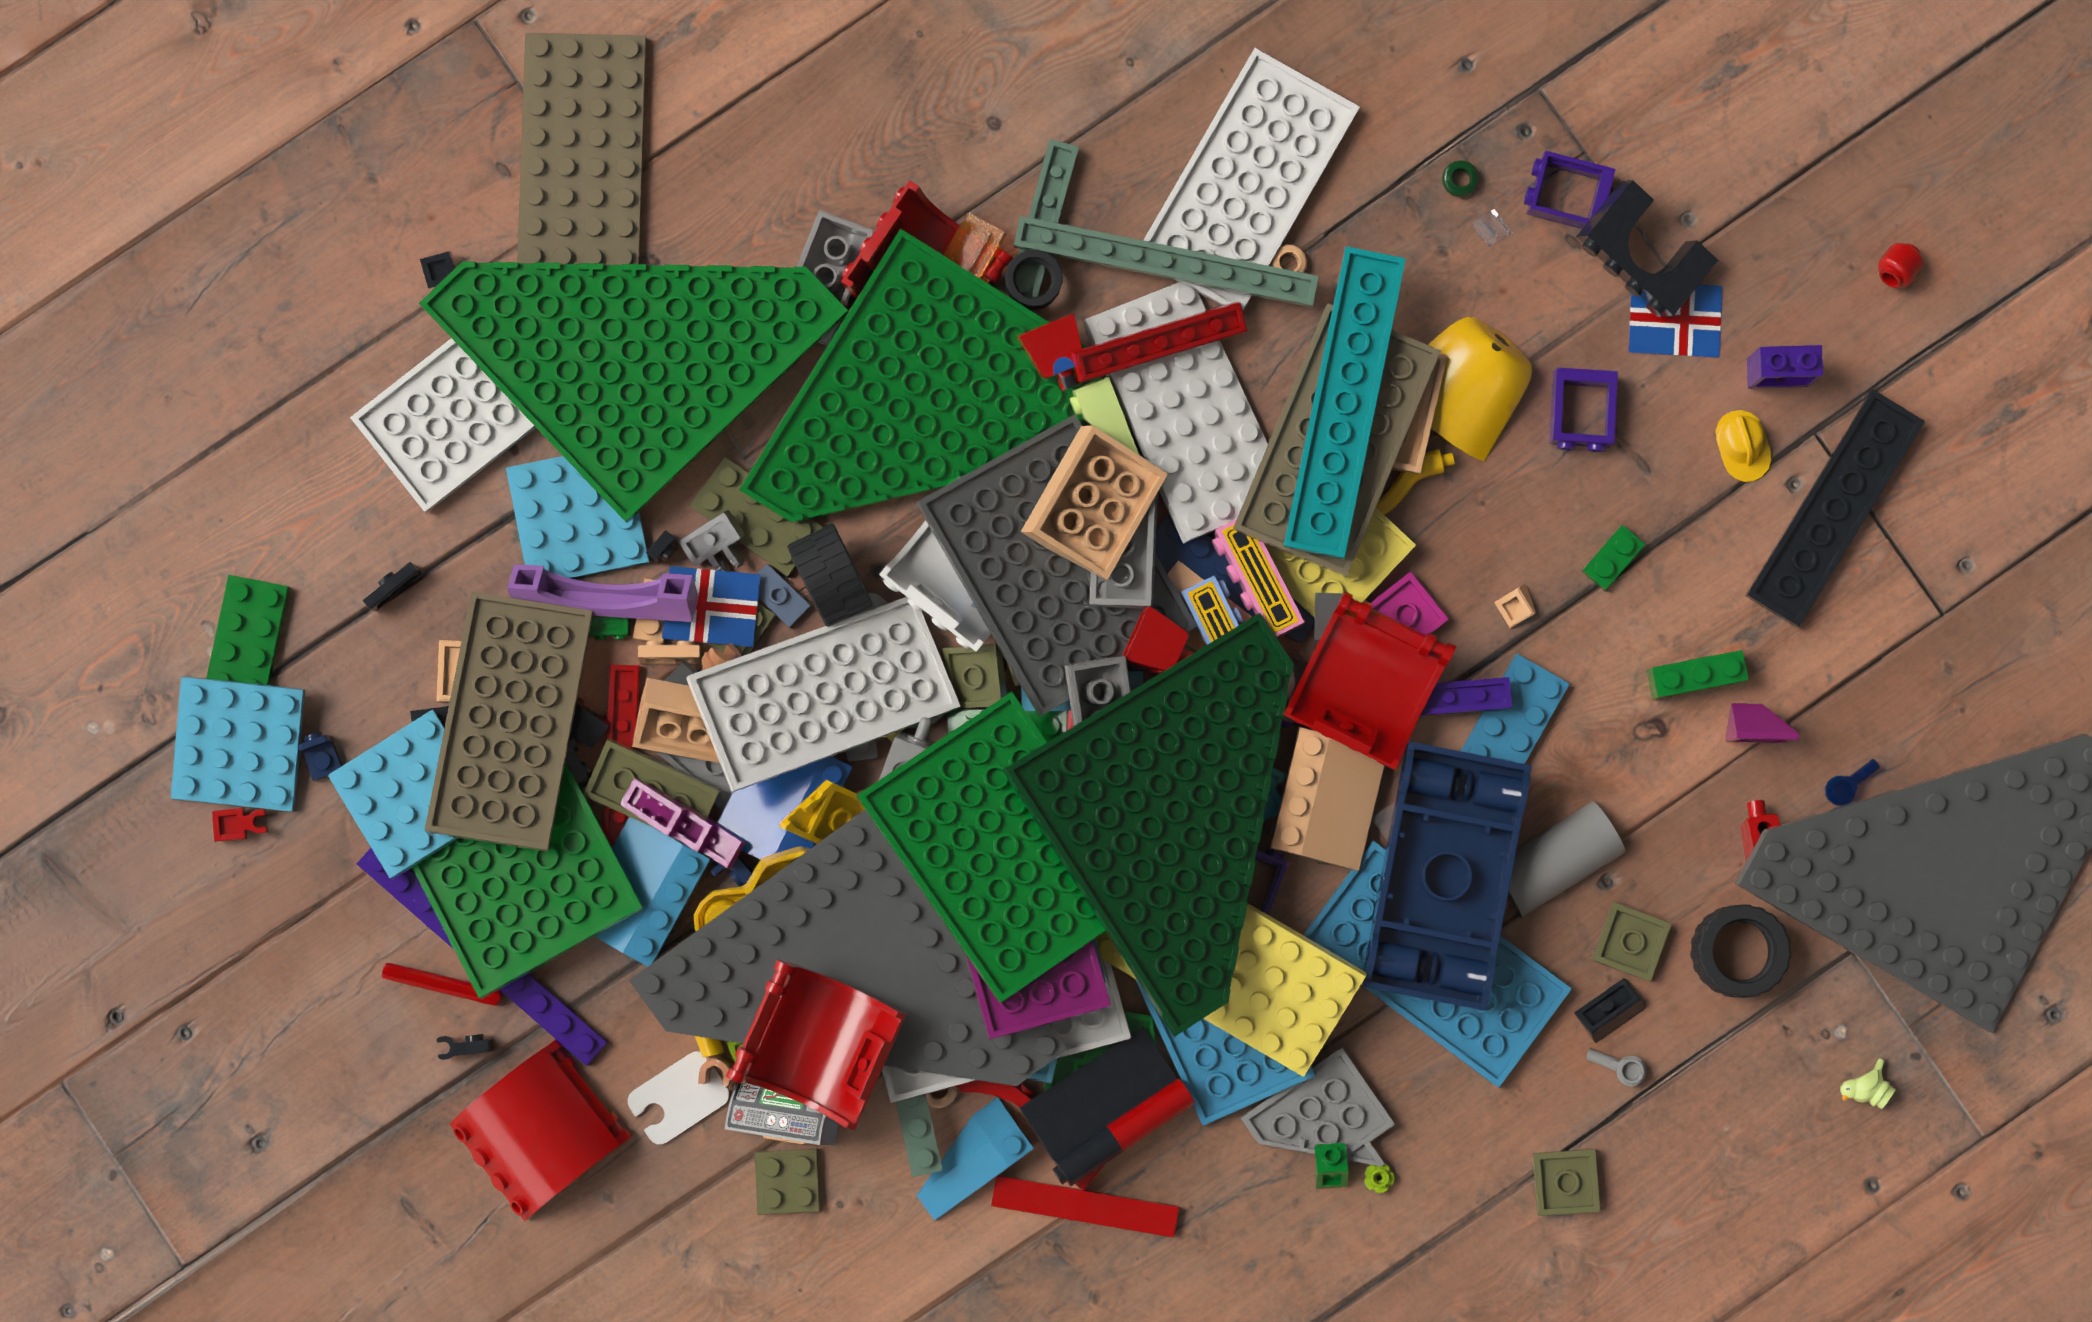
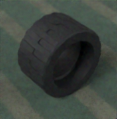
M829 524L788 544L787 548L825 626L829 627L873 606V602L834 524Z
M1747 904L1721 907L1705 916L1704 920L1697 925L1695 934L1691 939L1690 957L1693 961V968L1700 977L1699 979L1714 992L1728 997L1739 998L1760 996V994L1769 992L1776 984H1779L1789 968L1792 951H1790L1791 942L1786 934V929L1777 920L1776 916L1768 913L1761 907ZM1734 922H1746L1754 925L1762 932L1767 942L1768 956L1766 964L1758 975L1748 980H1734L1725 976L1717 968L1713 958V943L1717 933L1726 925Z

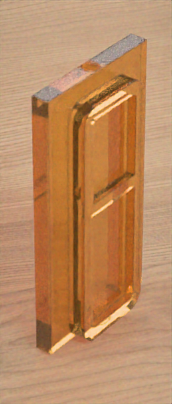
M968 212L943 256L981 279L1007 233L991 225L989 221H984Z

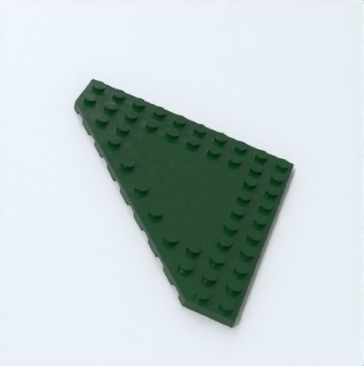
M1258 613L1003 770L1174 1037L1229 1002L1232 975L1235 971L1239 951L1238 944L1241 929H1243L1247 909L1246 903L1256 863L1255 856L1260 842L1264 821L1263 815L1272 780L1273 763L1276 759L1280 738L1279 732L1285 713L1288 697L1287 691L1294 666L1261 613Z

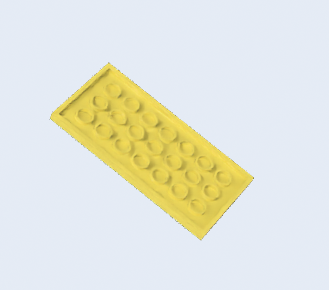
M1246 903L1247 909L1238 944L1239 951L1235 971L1232 975L1229 1002L1203 1019L1304 1077L1364 981L1367 973ZM1105 931L1096 938L1100 958L1136 979L1107 932Z

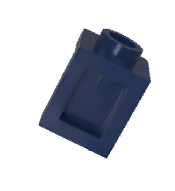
M317 732L304 737L305 742L298 745L299 751L304 754L313 781L328 777L330 773L342 766L332 736H323L322 732Z
M738 856L729 875L741 887L747 883L753 872L743 859ZM714 860L712 864L715 868L710 872L713 876L717 877L727 868Z

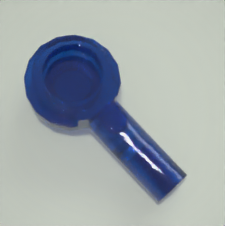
M1871 759L1850 776H1835L1831 778L1825 786L1827 800L1836 806L1849 804L1855 797L1857 785L1880 769L1879 764L1874 759Z

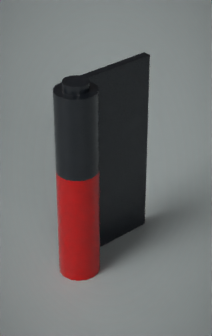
M1144 1027L1130 1035L1131 1039L1120 1041L1019 1107L1055 1163L1056 1167L1052 1170L1062 1185L1067 1182L1070 1186H1073L1195 1105L1190 1092L1182 1081L1176 1078Z

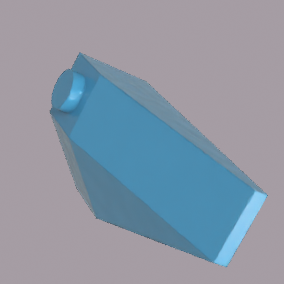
M998 1097L970 1118L942 1158L941 1165L943 1171L932 1173L916 1195L934 1220L1034 1149L1033 1144Z

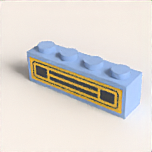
M1212 576L1181 591V595L1206 645L1244 623L1237 608L1231 609L1226 600L1230 593L1223 580L1217 582L1215 576Z

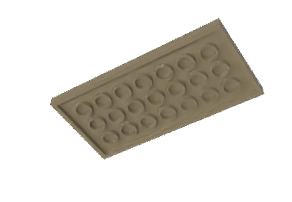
M525 33L518 263L640 264L646 35Z
M1327 303L1232 530L1347 577L1441 350L1391 330L1344 560L1283 547L1333 309V305Z
M471 591L425 825L426 833L549 852L593 619L592 610Z

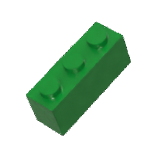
M1742 650L1656 666L1646 670L1652 700L1743 683L1748 680Z

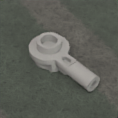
M1589 1048L1586 1060L1616 1071L1617 1078L1626 1086H1637L1646 1077V1065L1636 1056H1625L1619 1060L1592 1048Z

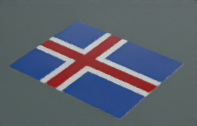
M1698 285L1674 316L1658 317L1647 309L1646 305L1648 303L1644 299L1631 294L1628 352L1719 358L1722 286Z
M669 567V574L693 575L699 599L693 622L664 620L662 639L726 645L732 643L737 646L753 647L760 574Z

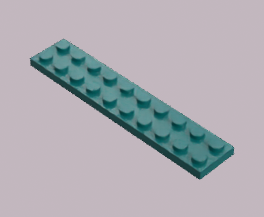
M1345 246L1283 545L1285 548L1343 560L1345 558L1406 258Z

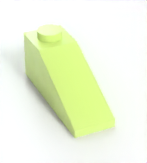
M1103 377L1072 390L1074 397L1070 398V402L1076 415L1081 414L1082 418L1090 426H1095L1139 455L1109 377Z

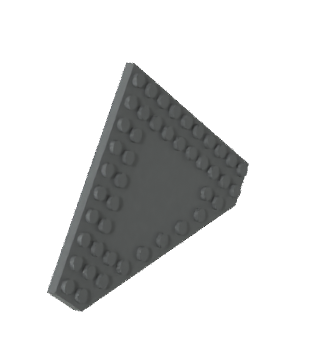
M2087 734L2074 735L2065 740L2051 742L2022 753L2011 754L1992 760L1989 763L1958 770L1946 776L1915 783L1912 786L1882 793L1860 802L1849 803L1833 808L1830 811L1793 820V822L1766 828L1759 837L1735 884L1985 1031L1993 1033L2092 847V737Z
M863 810L629 980L665 1031L744 1043L767 991L764 988L767 981L772 980L776 971L774 966L777 959L806 967L846 983L906 1014L884 1066L1018 1086L1067 1050L1050 1024L989 1040L965 953L866 810Z

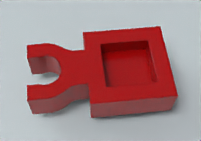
M245 808L212 811L214 842L248 839L247 831L250 830L260 834L269 833L268 827L259 828L255 824L257 817L267 816V810H255L246 816Z

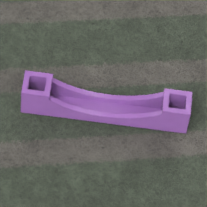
M514 564L507 587L510 598L592 610L593 616L693 622L699 599L693 575L663 573L660 579L630 585H608L567 578L545 570L544 566Z

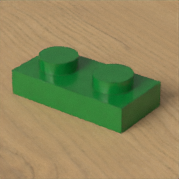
M1621 525L1581 572L1605 591L1643 548L1645 543L1624 525Z

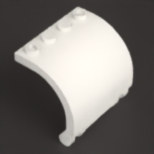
M925 520L903 549L885 566L879 575L884 578L883 582L888 588L895 592L900 591L908 597L907 601L913 608L918 611L924 610L932 616V622L937 627L945 631L948 629L956 635V640L961 646L968 650L972 648L977 652L991 633L978 610L971 606L973 602Z

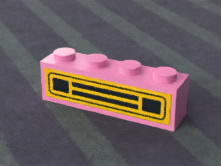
M1234 520L1215 530V539L1212 540V543L1219 556L1225 555L1229 563L1226 570L1232 582H1239L1244 592L1240 594V597L1248 611L1253 609L1255 615L1261 613L1276 638H1279L1301 627L1305 622L1265 544L1232 530L1236 522Z

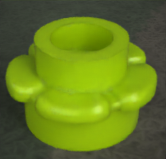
M1387 1164L1382 1166L1369 1165L1365 1170L1366 1178L1364 1183L1369 1190H1375L1376 1193H1384L1394 1183V1173L1390 1171V1167ZM1381 1175L1382 1180L1378 1181L1376 1176Z

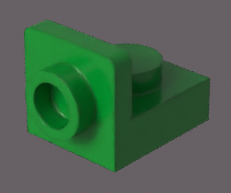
M1344 1143L1315 1145L1316 1189L1347 1187L1348 1163L1346 1145Z

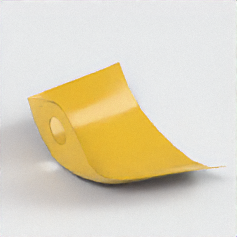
M1465 317L1450 325L1428 344L1441 350V354L1448 355L1431 428L1458 449L1484 462L1527 389L1532 375V366L1525 355L1503 333L1475 317ZM1495 334L1502 337L1509 344V346H1506L1501 341H1499ZM1492 343L1497 344L1501 350L1495 351L1492 348Z

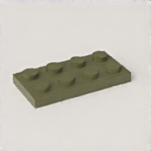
M724 457L689 506L709 521L729 509L745 534L737 541L782 574L789 577L796 568V565L787 548L788 544L823 527L811 518L790 522L739 491L749 473Z
M609 738L604 745L584 795L651 826L620 805L634 778H638L706 817H709L721 789Z

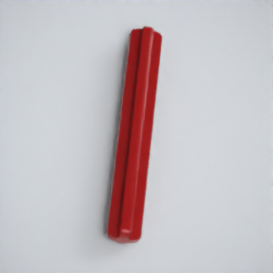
M385 963L382 970L383 979L493 1006H498L501 1002L502 992L500 990L480 999L470 982L393 963Z

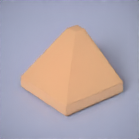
M1525 584L1494 602L1509 628L1536 613L1529 590Z

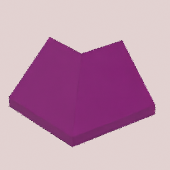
M1731 703L1726 742L1789 743L1799 740V733L1763 704Z

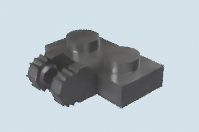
M729 509L678 541L694 567L708 559L714 569L730 571L731 569L726 559L718 553L723 550L730 563L735 567L744 565L743 554L732 543L742 538L745 534Z

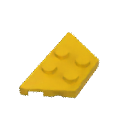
M826 780L783 819L779 827L818 844L865 809L856 798L857 793Z

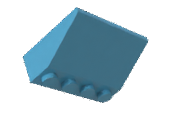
M629 817L612 848L637 893L644 910L595 937L648 967L655 962L711 859L671 836L665 835L658 829Z

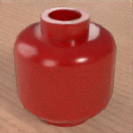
M1895 243L1888 248L1878 263L1880 279L1892 288L1907 287L1912 284L1921 272L1924 262L1919 249L1913 244Z

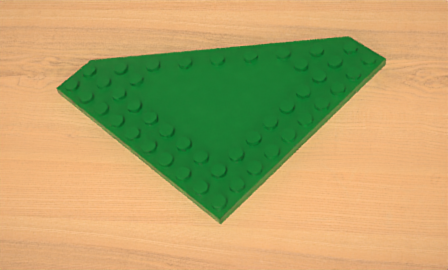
M900 228L742 483L739 491L788 521L795 522L946 486L959 477L970 473L1074 415L1075 412L1070 402V398L1074 397L1072 390L1107 376L1104 375L1085 382H1078V385L1064 391L1061 390L1056 375L1043 379L1017 336L1049 322ZM1081 343L1082 349L1088 347L1085 344ZM1073 367V371H1074L1075 376H1076V378H1077L1076 371H1075V367ZM1081 414L1076 415L1082 426H1090L1082 418ZM1127 422V425H1128V427H1129L1130 433H1131V435H1132L1133 433H1132L1131 428H1130V426H1129V424H1128V422Z
M462 261L419 302L421 307L626 523L638 514L849 312L807 267L797 266L792 268L775 266L733 267L732 265H604L603 263H476L475 261Z

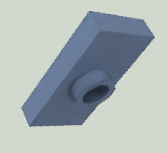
M766 564L757 573L760 574L758 598L791 628L811 606Z

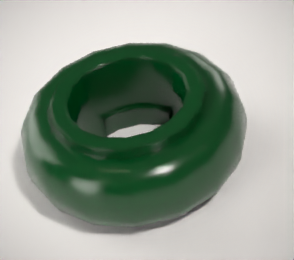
M1464 160L1454 161L1444 169L1442 183L1445 190L1452 196L1459 198L1467 197L1477 189L1479 173L1470 162ZM1456 171L1465 172L1469 176V184L1464 187L1455 185L1452 181V175Z

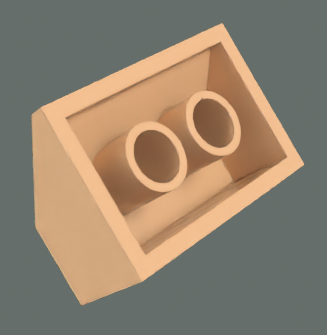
M647 678L640 702L632 747L720 763L690 687L688 685Z

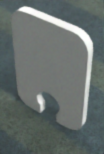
M700 1051L688 1054L629 1094L628 1105L635 1117L644 1112L645 1108L651 1103H657L663 1108V1120L659 1124H652L644 1129L649 1139L655 1144H664L723 1106L729 1099V1090L722 1084L723 1080L715 1067L711 1070L710 1083L698 1084L700 1068L707 1061L706 1057H702Z

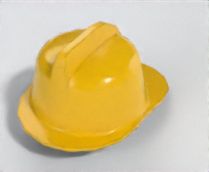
M1743 410L1731 411L1725 414L1718 422L1715 433L1722 461L1727 472L1733 478L1743 482L1755 481L1763 477L1771 463V451L1760 420L1752 413Z

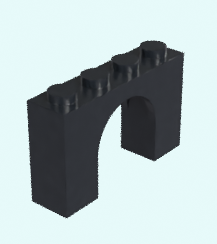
M1634 180L1621 181L1576 237L1583 243L1581 246L1589 255L1597 256L1605 263L1603 267L1608 273L1615 277L1619 276L1626 283L1625 288L1636 297L1640 296L1648 303L1646 307L1651 313L1658 317L1674 316L1719 260L1698 240L1685 241L1667 265L1660 271L1651 274L1639 268L1629 252V235L1635 223L1654 199Z

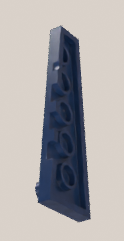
M1169 514L1156 531L1155 550L1166 573L1168 574L1179 560L1204 580L1215 576L1217 582L1220 580L1224 581L1230 593V596L1227 598L1254 617L1253 609L1248 611L1240 597V594L1244 592L1239 582H1232L1226 570L1229 563L1225 555H1218L1212 543L1213 539L1205 534L1183 544ZM1293 599L1305 623L1284 636L1301 644L1315 625V618Z

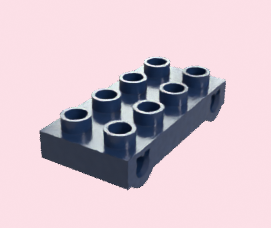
M1410 741L1407 743L1363 968L1367 975L1360 985L1361 987L1486 1011L1494 979L1496 955L1521 821L1528 797L1532 765Z

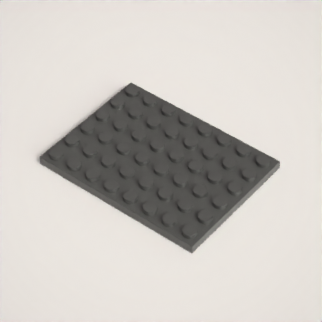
M1075 414L916 503L1039 717L1070 700L1064 666L1122 656L1143 610L1090 605L1091 572L1045 548L1021 532L1082 426ZM1155 553L1153 608L1183 630L1189 632L1196 628L1197 625Z

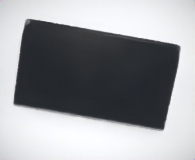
M1623 978L1575 1011L1574 1014L1591 1039L1597 1043L1642 1012L1645 1007L1642 999L1626 979Z

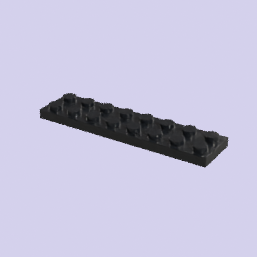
M1872 389L1745 596L1794 627H1800L1925 421Z

